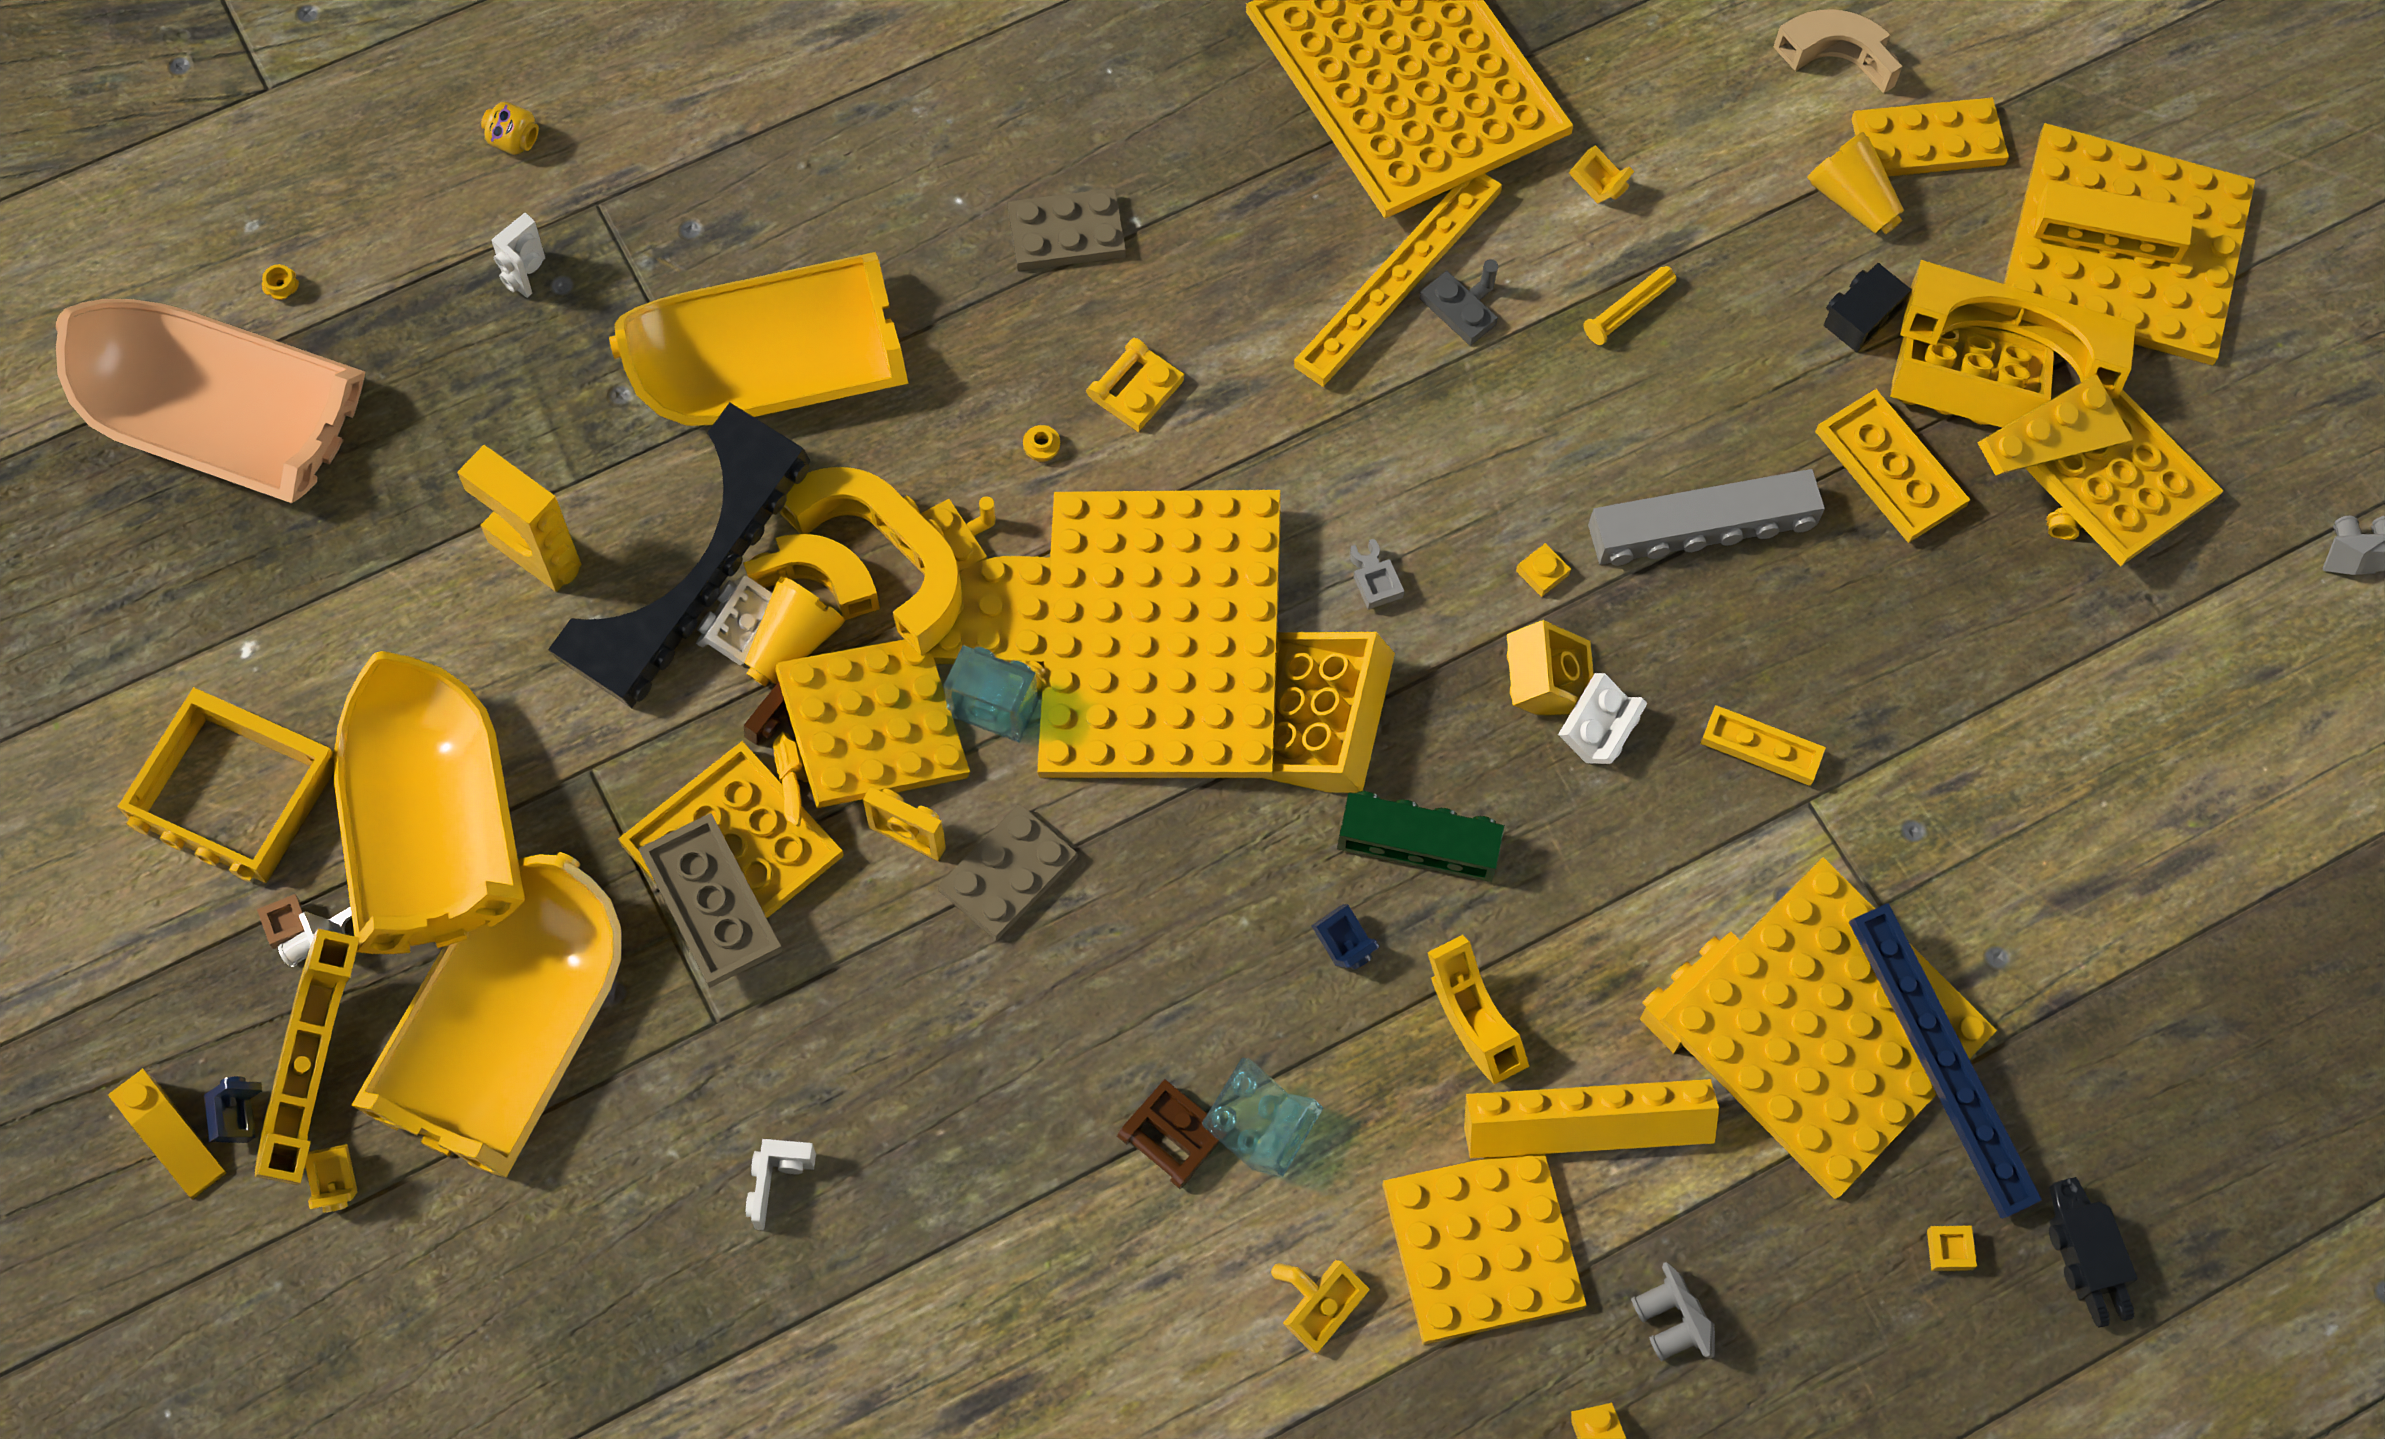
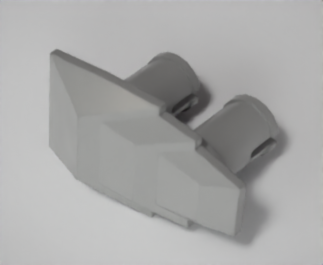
M2343 516L2337 519L2335 525H2333L2337 536L2333 540L2323 566V571L2350 575L2375 574L2379 571H2385V516H2381L2372 522L2371 530L2374 534H2362L2359 521L2354 516Z
M1663 1263L1662 1268L1667 1277L1664 1279V1284L1631 1298L1633 1306L1642 1322H1646L1647 1319L1673 1307H1677L1678 1310L1681 1309L1683 1313L1682 1323L1649 1337L1659 1360L1662 1362L1666 1358L1694 1345L1697 1349H1700L1703 1356L1710 1359L1715 1358L1714 1323L1706 1317L1699 1300L1690 1294L1682 1275L1669 1263Z

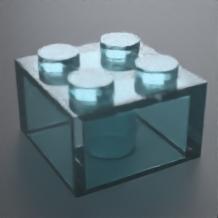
M963 645L944 684L947 710L951 711L953 718L1020 743L1038 704L1036 672H1033L1028 665L1020 661L1012 660L1007 662L996 658L994 653L982 647H975L973 649Z

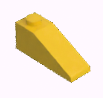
M141 1069L108 1094L133 1129L192 1200L227 1174L158 1082L144 1069Z

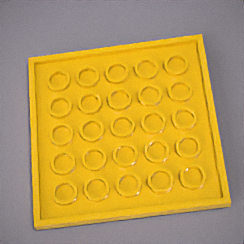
M2044 123L2037 144L2004 284L2135 322V345L2213 366L2218 359L2255 179ZM2052 181L2067 182L2073 186L2089 189H2104L2110 193L2126 196L2135 195L2163 203L2173 202L2180 206L2194 208L2190 246L2180 263L2174 264L2034 237L2038 200L2047 182Z
M1822 857L1660 1021L1682 1041L1681 1044L1833 1199H1836L1851 1186L1937 1093L1849 924V921L1875 908ZM1910 944L1970 1060L1997 1030Z

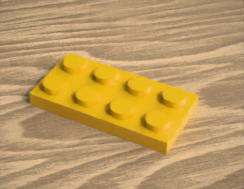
M1993 97L1856 110L1851 118L1855 136L1864 132L1869 137L1888 177L2002 166L2006 164L2009 158Z
M1877 389L1821 422L1815 430L1816 434L1908 543L1965 508L1970 501V498Z

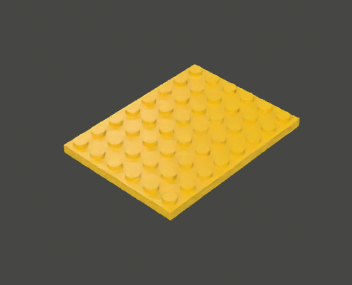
M1253 0L1246 3L1247 15L1385 219L1572 134L1573 124L1484 0Z
M1280 490L1054 492L1044 669L1047 673L1044 679L1047 686L1044 687L1042 685L1037 769L1039 778H1273L1281 519Z

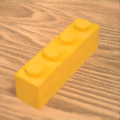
M2048 181L2038 200L2034 237L2179 264L2190 246L2194 208L2180 206L2173 202L2163 203L2148 200L2135 195L2126 196L2110 193L2104 189L2073 186L2067 182Z

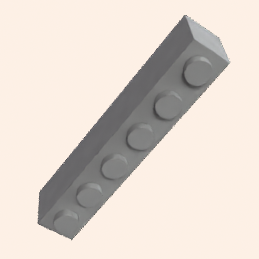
M1808 469L1593 508L1588 527L1599 565L1611 563L1612 565L1619 566L1627 564L1636 558L1648 556L1650 559H1657L1666 556L1670 552L1680 550L1695 552L1712 544L1721 543L1728 546L1736 544L1745 538L1757 536L1759 539H1767L1777 535L1779 532L1789 530L1805 532L1818 524L1825 507L1813 470Z

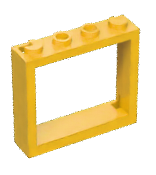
M193 687L117 807L128 819L126 825L144 835H147L149 831L161 835L160 840L176 850L181 851L184 846L196 851L194 855L209 865L216 866L218 862L230 867L229 871L233 875L244 881L251 882L252 878L267 883L333 775L334 753L331 748ZM206 720L310 766L253 860L148 812Z

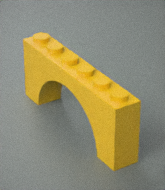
M1924 260L1920 261L1910 287L1912 291L1907 299L1900 335L1936 346L1942 335L1957 328L1979 326L2011 331L2038 341L2057 352L2071 364L2081 382L2097 374L2109 397L2119 398L2132 367L2135 322Z

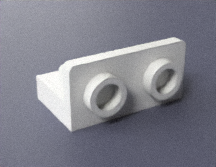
M523 213L491 241L496 253L493 258L502 272L499 275L501 281L510 291L515 292L518 290L528 298L533 293L527 274L535 272L545 259L535 221L529 215Z
M743 575L734 583L729 580L719 593L717 600L721 604L716 612L712 613L709 611L700 623L697 630L702 634L696 644L702 648L710 645L738 665L744 664L772 593L746 575Z
M1594 673L1558 735L1585 763L1611 764L1620 755L1623 744L1632 729L1638 724L1640 715L1645 709L1647 702L1642 697H1627L1605 673Z

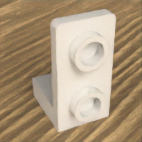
M762 1139L761 1152L754 1151L751 1173L752 1176L757 1177L755 1192H749L747 1196L746 1217H751V1222L756 1230H764L773 1166L778 1167V1171L788 1174H801L803 1169L814 1170L816 1152L812 1143Z

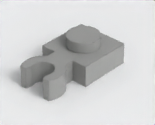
M1375 539L1369 540L1368 548L1371 554L1367 556L1361 555L1356 545L1351 546L1350 550L1351 562L1356 567L1361 568L1354 571V580L1368 610L1401 599L1404 596V589L1391 560L1379 562L1380 548Z

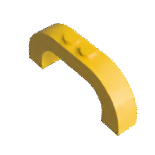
M848 467L823 468L808 472L802 482L794 484L787 494V501L780 514L800 534H808L823 522L837 516H858L871 522L925 576L924 581L918 592L893 611L897 632L921 656L941 642L953 627L960 612L962 587L954 553L945 540L939 525L933 519L926 520L920 514L916 503L909 496L902 497L885 480L864 470Z
M319 928L313 937L293 1003L257 1154L255 1177L294 1185L301 1183L311 1141H307L311 1117L336 1014L346 983L351 977L359 937Z

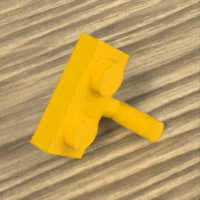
M985 496L980 499V516L968 523L964 522L950 499L920 513L926 520L933 519L941 528L945 540L954 553L959 573L967 567L987 559L986 554L974 536L991 528L996 522L994 500L991 497Z
M1335 1260L1317 1283L1301 1268L1277 1263L1271 1271L1272 1276L1276 1280L1292 1283L1305 1296L1283 1324L1310 1352L1318 1353L1370 1290L1343 1261Z

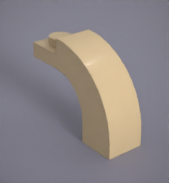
M1816 10L1789 20L1780 26L1773 46L1795 71L1821 57L1834 56L1847 59L1856 64L1883 93L1895 87L1903 67L1895 54L1886 49L1890 34L1885 29L1866 17L1843 10Z

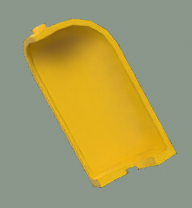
M876 252L660 298L635 307L621 315L615 322V335L609 336L614 359H622L624 370L636 395L659 416L686 426L713 425L729 402L751 416L756 417L909 384L894 322H892L891 318L885 320L883 309L890 307Z
M380 651L374 653L354 682L346 698L339 720L333 755L334 787L354 936L360 938L357 952L368 954L410 953V946L435 942L437 948L466 940L468 939V931L483 924L489 927L495 926L514 912L525 898L496 732L487 709L466 684L441 667L414 657Z
M561 852L557 856L538 854L520 858L518 863L525 898L522 904L495 926L489 927L483 924L468 931V939L442 948L352 1103L353 1107L395 1131L404 1129L416 1136L418 1134L423 1135L421 1144L450 1157L453 1152L466 1160L472 1167L506 1178L609 994L621 962V926L611 899L590 876L579 869L580 863L575 858Z

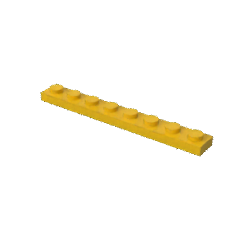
M1483 174L1452 188L1294 359V368L1324 387L1501 194L1502 184Z

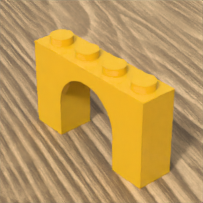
M483 445L457 473L465 491L493 510L491 515L480 525L487 542L557 592L564 584H569L575 579L582 564L556 496L486 445Z

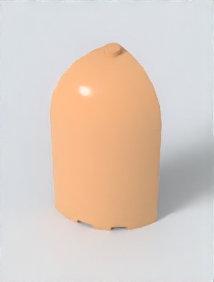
M135 299L93 300L65 308L56 321V330L58 332L56 341L57 375L68 402L90 427L114 441L290 503L300 499L317 483V476L314 474L323 462L331 464L343 442V439L338 437L345 417L353 418L365 377V371L192 311L162 303Z

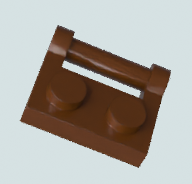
M1164 1079L1124 1124L1117 1137L1126 1145L1129 1143L1134 1145L1172 1177L1170 1182L1181 1189L1226 1137L1227 1130ZM1147 1121L1189 1155L1183 1164L1179 1163L1141 1131V1128Z

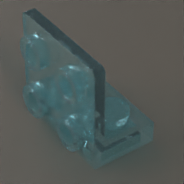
M1241 1058L1202 1125L1252 1170L1283 1177L1324 1107L1313 1098L1288 1094L1251 1059Z

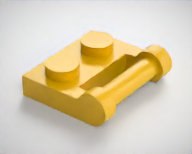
M1134 337L1125 345L1126 351L1099 381H1093L1086 389V393L1095 403L1139 432L1184 382V373L1150 351L1144 342ZM1136 361L1144 365L1117 397L1109 392Z

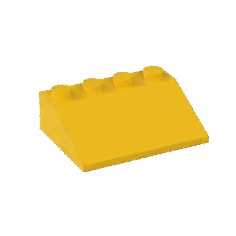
M1974 326L1951 330L1940 337L1936 346L1903 336L1893 375L1890 397L1896 398L1908 405L1918 404L1929 407L1944 415L1954 414L1969 418L1980 425L1990 424L2003 428L2051 400L2054 350L2026 336L1991 327Z
M1277 632L1273 778L1264 779L1324 792L1357 793L1363 791L1395 656L1393 650L1377 632Z

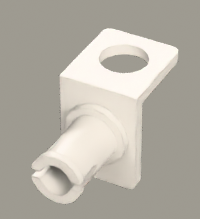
M351 907L329 920L306 911L299 914L305 931L278 946L281 958L288 966L292 967L306 959L318 928L345 934V925L352 918Z

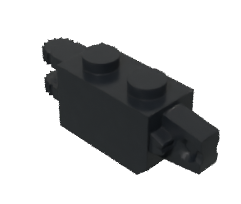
M2077 1177L2053 1183L2049 1188L2055 1217L2049 1221L2051 1225L2049 1227V1236L2054 1248L2057 1251L2060 1250L2066 1265L2064 1267V1276L2069 1288L2072 1291L2075 1290L2079 1301L2085 1299L2092 1319L2098 1328L2109 1326L2110 1324L2109 1313L2102 1294H2110L2116 1312L2122 1321L2133 1319L2135 1314L2126 1287L2138 1278L2111 1208L2100 1201L2091 1203Z

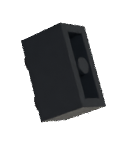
M1877 263L1868 272L1865 270L1859 272L1849 286L1850 289L1845 294L1837 293L1826 307L1829 313L1823 326L1856 353L1904 308L1912 291L1910 287L1880 263Z

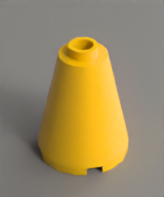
M1864 132L1859 133L1842 145L1838 152L1832 157L1826 158L1807 176L1812 186L1875 234L1882 230L1886 235L1903 221L1899 216L1904 212L1901 202L1869 137Z
M781 576L776 583L744 663L750 667L746 674L764 687H766L769 681L776 685L779 682L775 671L777 662L808 657L842 626L845 618L831 606L825 609L826 605L819 601V597L793 580Z

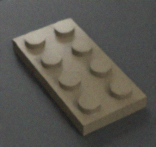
M712 813L638 848L709 988L783 952Z

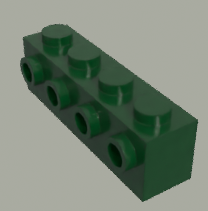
M1359 791L1357 794L1349 792L1337 849L1492 882L1497 868L1505 825L1497 824L1494 819L1486 816H1475L1473 818L1460 816L1448 808H1436L1434 810L1422 808L1410 800L1400 799L1395 802L1380 799L1377 794L1368 791Z

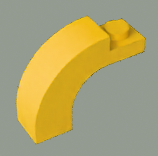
M812 534L784 535L776 538L778 552L772 554L768 552L760 553L750 561L743 562L746 575L764 588L776 585L781 576L791 580L798 578L811 579L823 584L834 595L841 615L845 620L880 609L876 588L864 563L850 549L832 539Z
M1462 934L1427 952L1435 975L1431 977V980L1445 1014L1466 1051L1484 1075L1495 1085L1530 1067L1520 1034L1502 1017L1484 986L1470 941Z

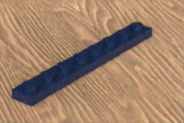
M1889 903L1849 921L2000 1218H2006L2041 1201L2042 1199Z

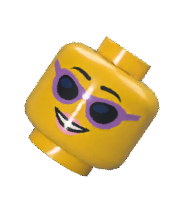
M500 102L493 109H487L481 121V128L485 129L484 134L487 143L512 155L521 154L524 150L529 151L538 136L539 127L535 123L533 114L509 102Z

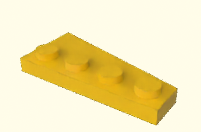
M2096 374L1977 443L1994 474L2000 475L2049 461H2057L2070 456L2125 444L2132 441L2133 438Z

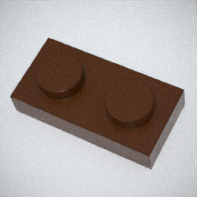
M779 682L744 724V737L755 745L763 737L770 739L782 722L779 717L787 707Z

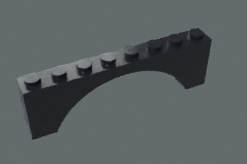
M729 402L707 432L720 460L723 476V501L715 533L700 561L675 588L653 603L636 611L604 619L586 620L571 618L548 649L558 661L631 709L637 701H642L648 695L652 687L651 681L659 670H664L669 666L675 655L674 650L683 638H688L697 626V618L704 608L713 605L719 596L720 586L728 576H733L742 564V556L750 545H755L761 539L767 521L773 514L776 515L782 510L787 501L788 492L795 483L799 484L802 482L809 471V463L811 461L804 448Z

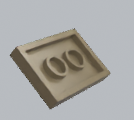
M1115 188L1007 202L1018 271L1126 257Z
M1019 803L938 885V891L997 941L1077 859V852Z

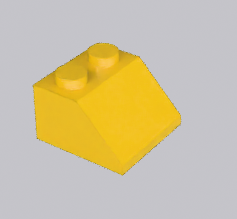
M1545 620L1507 634V660L1510 668V695L1513 706L1535 715L1571 714L1594 675L1591 641Z

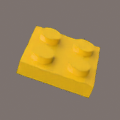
M870 786L863 798L869 828L939 862L946 849L942 820L939 819V815L925 806L915 808L905 803L904 799L892 790L883 789L880 791Z

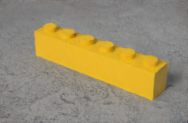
M1711 1079L1466 1094L1464 1131L1470 1158L1713 1144L1716 1139L1719 1106Z

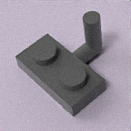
M1492 259L1485 261L1480 282L1470 290L1465 288L1446 270L1420 291L1419 299L1469 346L1474 344L1497 324L1498 317L1480 300L1494 288L1498 263Z

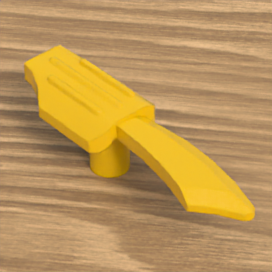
M782 732L774 740L773 748L777 773L779 774L780 783L783 784L784 814L787 821L799 827L801 825L802 809L797 779L804 782H809L797 742L792 740L788 733Z

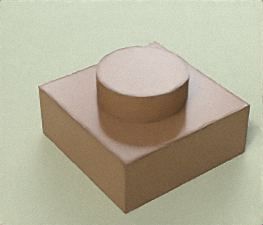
M296 894L257 909L268 942L273 949L278 948L281 943H285L305 931L299 914L303 913L304 910Z

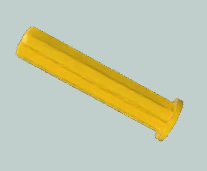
M1669 266L1660 267L1594 320L1587 319L1583 327L1589 339L1597 345L1606 343L1607 336L1676 282L1677 277L1673 273L1672 268Z

